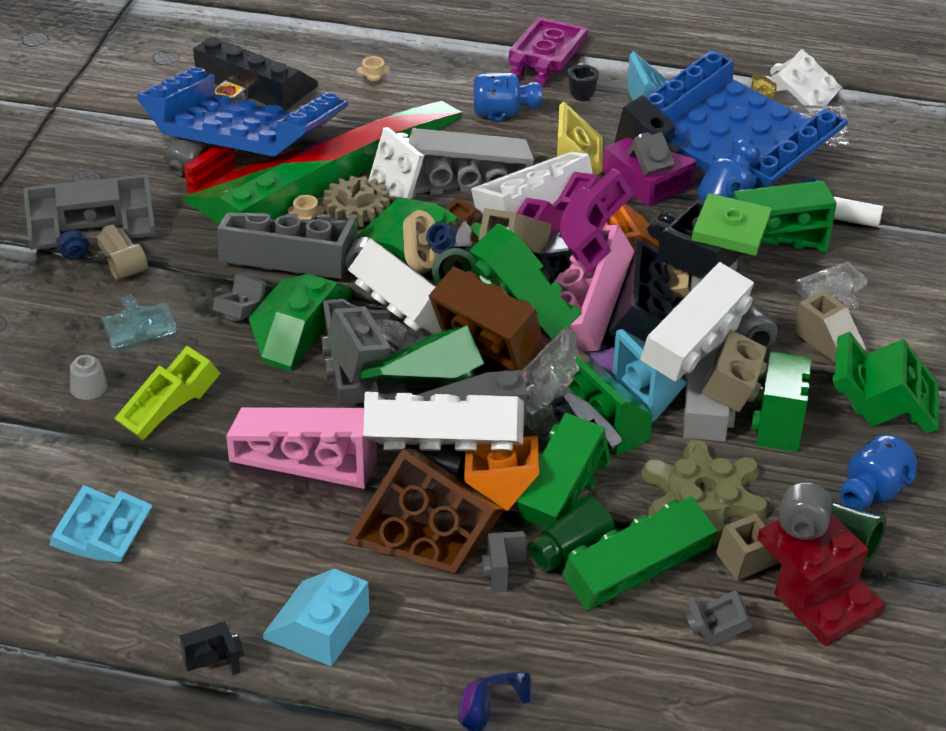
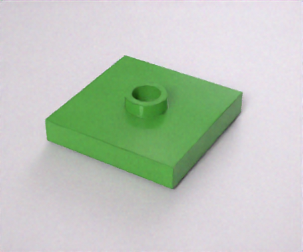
M708 193L694 227L692 240L756 256L768 225L772 208Z

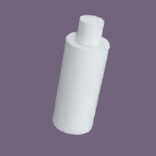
M834 197L837 202L835 220L879 228L883 206Z

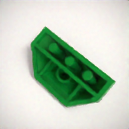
M312 274L281 280L249 317L250 327L262 362L292 371L326 330L323 301L344 299L349 302L355 294V289Z

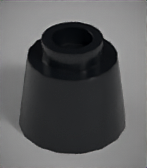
M574 65L567 72L570 94L578 101H587L595 93L599 71L591 65Z

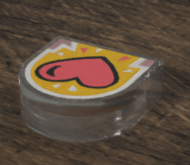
M224 80L214 88V95H226L230 97L231 101L239 102L248 97V90L243 86Z

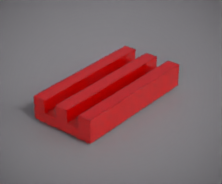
M215 145L185 164L187 190L192 192L235 168L236 161L232 160L235 157V152L231 150L232 148Z

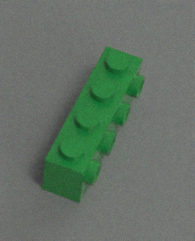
M693 496L680 502L675 499L665 504L658 513L650 517L647 514L638 517L628 528L620 532L612 530L600 538L598 543L588 548L586 545H582L574 549L567 556L568 560L562 576L585 610L589 611L709 549L718 530Z

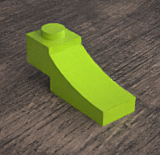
M186 346L167 370L160 365L156 368L114 419L121 426L144 441L152 430L178 407L195 397L199 400L221 373L210 360Z

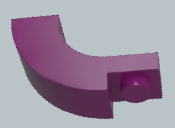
M613 168L592 189L588 190L581 187L565 208L560 223L563 241L579 266L587 273L611 252L610 247L601 235L604 225L634 195L621 172Z
M574 172L561 195L553 204L550 201L526 197L517 213L551 223L553 225L551 238L560 229L564 210L581 187L588 190L592 189L601 178L597 174Z

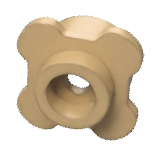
M376 56L363 59L362 67L357 68V74L364 75L369 81L380 80L382 75L390 73V68L384 66V60Z
M301 195L294 199L293 206L288 208V214H298L299 219L314 220L317 214H324V207L318 206V201L314 196Z

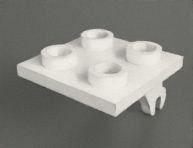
M803 49L787 62L775 64L770 70L773 76H764L758 84L759 88L764 84H768L769 88L765 91L766 94L788 90L814 116L823 110L842 88L834 77L820 67L815 59Z
M386 127L382 131L369 181L377 179L378 185L385 184L386 191H389L390 199L393 202L398 197L411 199L424 155L408 143L409 138H407V134H396Z

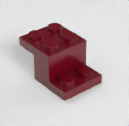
M832 513L828 530L821 537L814 540H801L792 537L781 527L779 519L759 529L757 540L782 564L774 594L824 646L829 645L883 613L885 603L860 579L868 548Z

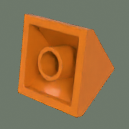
M538 435L523 437V445H513V451H492L491 445H477L476 451H466L465 483L506 511L510 509L539 475Z

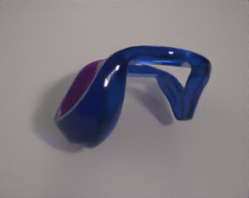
M508 672L470 682L462 695L458 713L459 723L468 731H482L486 727L490 718L488 685L509 680L523 704L529 703L531 675L526 672Z

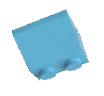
M331 569L302 581L263 633V639L332 667L370 612L368 581L337 569Z

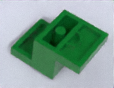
M850 331L837 337L836 366L833 382L838 392L844 393L851 401L857 415L863 416L870 426L873 427L907 413L910 420L914 424L918 423L926 434L939 430V382L904 338L867 354Z

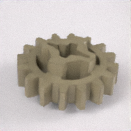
M350 176L349 181L340 178L338 185L330 183V190L324 191V211L330 214V218L335 217V220H346V215H357V224L360 227H363L366 221L369 223L374 221L390 204V193L386 191V185H378L377 179L367 181L366 176L361 178Z

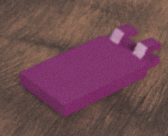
M537 17L509 50V65L513 67L508 73H514L520 79L524 74L526 66L535 68V71L539 73L534 78V82L545 86L549 82L551 72H561L587 39L588 28Z

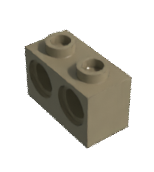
M730 329L714 354L702 394L740 412L746 401L751 403L754 401L761 388V384L758 381L763 376L767 367V363L763 362L767 347Z

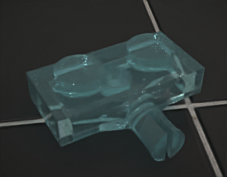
M131 294L129 295L130 301L127 295L122 299L125 311L102 318L103 328L111 348L176 332L175 321L166 302L153 306H138L136 297Z

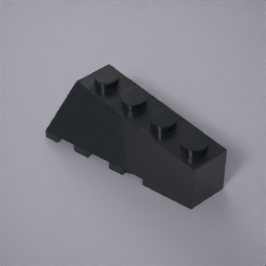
M210 36L193 48L195 67L204 69L205 73L215 75V85L219 86L224 81L245 88L239 93L240 95L265 105L281 106L283 111L289 109L318 86L317 80L298 69L233 45L217 37Z

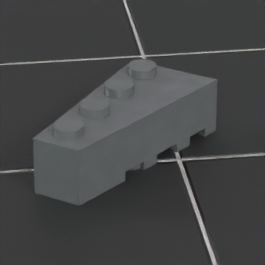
M226 213L217 228L218 261L227 262L235 266L248 265L260 267L264 270L289 271L297 275L312 274L326 279H342L347 268L345 258L353 242L357 239V215H346V220H330V214H317V220L299 219L298 214H286L277 219H270L267 213Z

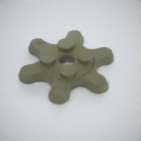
M692 440L683 450L684 459L678 460L675 465L667 464L660 460L648 461L642 468V479L648 484L660 487L666 494L656 499L648 509L649 517L658 513L665 504L677 499L680 502L693 496L718 530L712 543L720 542L725 526L724 522L729 517L741 516L745 518L755 513L765 518L768 517L769 508L766 500L747 492L743 488L746 484L755 481L759 477L758 464L752 458L743 457L733 463L724 458L712 459L706 443L701 440ZM701 483H704V486L711 488L712 491L704 492L699 487Z

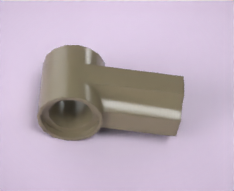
M114 224L103 227L102 232L97 236V241L107 257L110 271L115 280L148 270L146 256L139 244L133 245L123 229L115 227Z

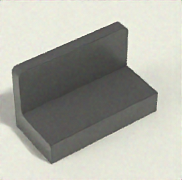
M366 307L334 309L327 343L350 383H356L359 381L363 362L389 359L391 347Z

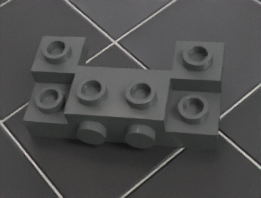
M148 174L23 188L30 250L58 247L61 231L112 224H123V231L128 238H144L156 235Z
M344 299L324 300L323 311L327 336H321L323 356H330V358H325L327 379L333 378L339 405L363 403L365 401V392H378V396L385 400H395L397 393H406L404 382L359 380L356 383H350L329 347L327 339L334 309L357 306L350 304ZM367 309L387 341L394 340V329L391 325L390 311ZM375 361L363 362L361 369L374 364Z

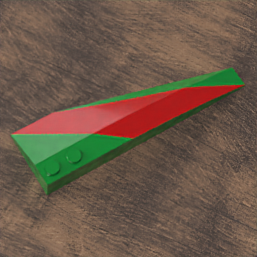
M443 101L399 112L334 137L232 170L185 195L184 201L219 225L226 213H267L270 219H277L288 214V208L293 206V201L298 196L311 195L318 199L324 195L325 190H330V183L338 185L340 178L349 181L350 176L357 177L371 169L383 128L388 127L396 134H407V138H410L412 128L438 131L461 118L462 112Z

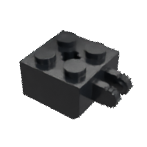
M698 199L681 214L670 212V210H663L657 217L658 221L652 220L647 230L651 237L659 241L658 260L703 279L719 262L730 267L743 253L692 240L694 227L705 201Z

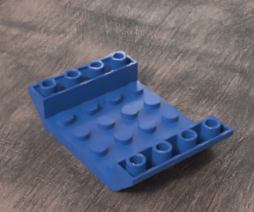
M714 50L709 51L646 97L674 123L675 132L671 143L682 150L681 155L693 158L696 161V166L706 172L717 158L724 157L730 159L732 147L740 139L760 149L759 160L749 168L757 178V183L753 189L764 188L773 184L848 125V120L825 108L811 119H808L734 80V61Z
M197 67L188 68L183 73L175 74L173 78L162 80V83L149 86V89L138 93L137 99L165 135L274 157L322 127L348 106V100L339 99V95L333 93H323L318 98L311 100V102L304 106H300L299 109L293 112L283 111V107L277 105L257 106L256 102L251 100L231 101L229 96L214 95L215 75L205 73L204 69Z

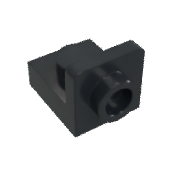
M226 621L179 635L182 659L187 672L200 667H208L215 662L226 659L232 675L240 673L239 658L244 656V649L239 635H231Z

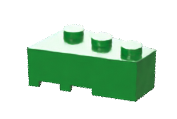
M824 181L734 191L733 199L772 208L771 216L761 242L776 245L778 242L792 243L793 247L801 249L804 246L817 247L820 252L828 253L837 202Z
M498 223L469 250L477 262L474 267L483 278L490 280L493 286L497 285L504 289L514 299L529 302L536 309L542 335L554 341L582 314L576 305L572 306L562 300L558 294L563 289L555 281L552 284L549 283L541 271L542 263L519 235Z
M770 351L769 363L759 380V383L765 385V388H760L755 402V407L762 409L761 411L754 410L751 428L752 431H758L756 446L798 452L808 400L807 392L809 388L808 379L810 376L811 357Z
M565 413L560 424H554L550 431L545 451L539 453V475L516 500L522 519L547 528L581 501L578 498L584 488L591 490L594 487L596 479L592 478V476L599 467L606 469L611 463L605 427Z

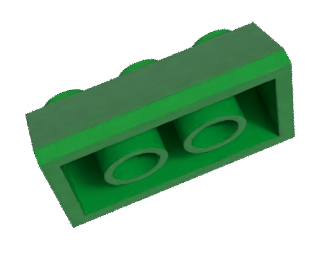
M564 342L558 344L555 397L570 392L589 403L607 419L623 440L610 449L616 456L650 440L653 415L650 410L635 399L625 386L620 385L608 373L605 367L600 366L589 355Z

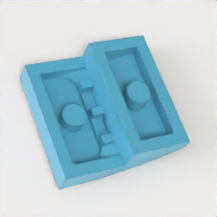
M83 485L53 532L49 545L83 557L121 562L150 513L152 504L120 490L115 498Z

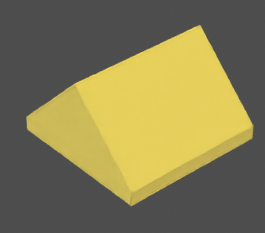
M562 102L559 106L557 157L571 151L588 154L592 174H600L603 168V137L571 107Z

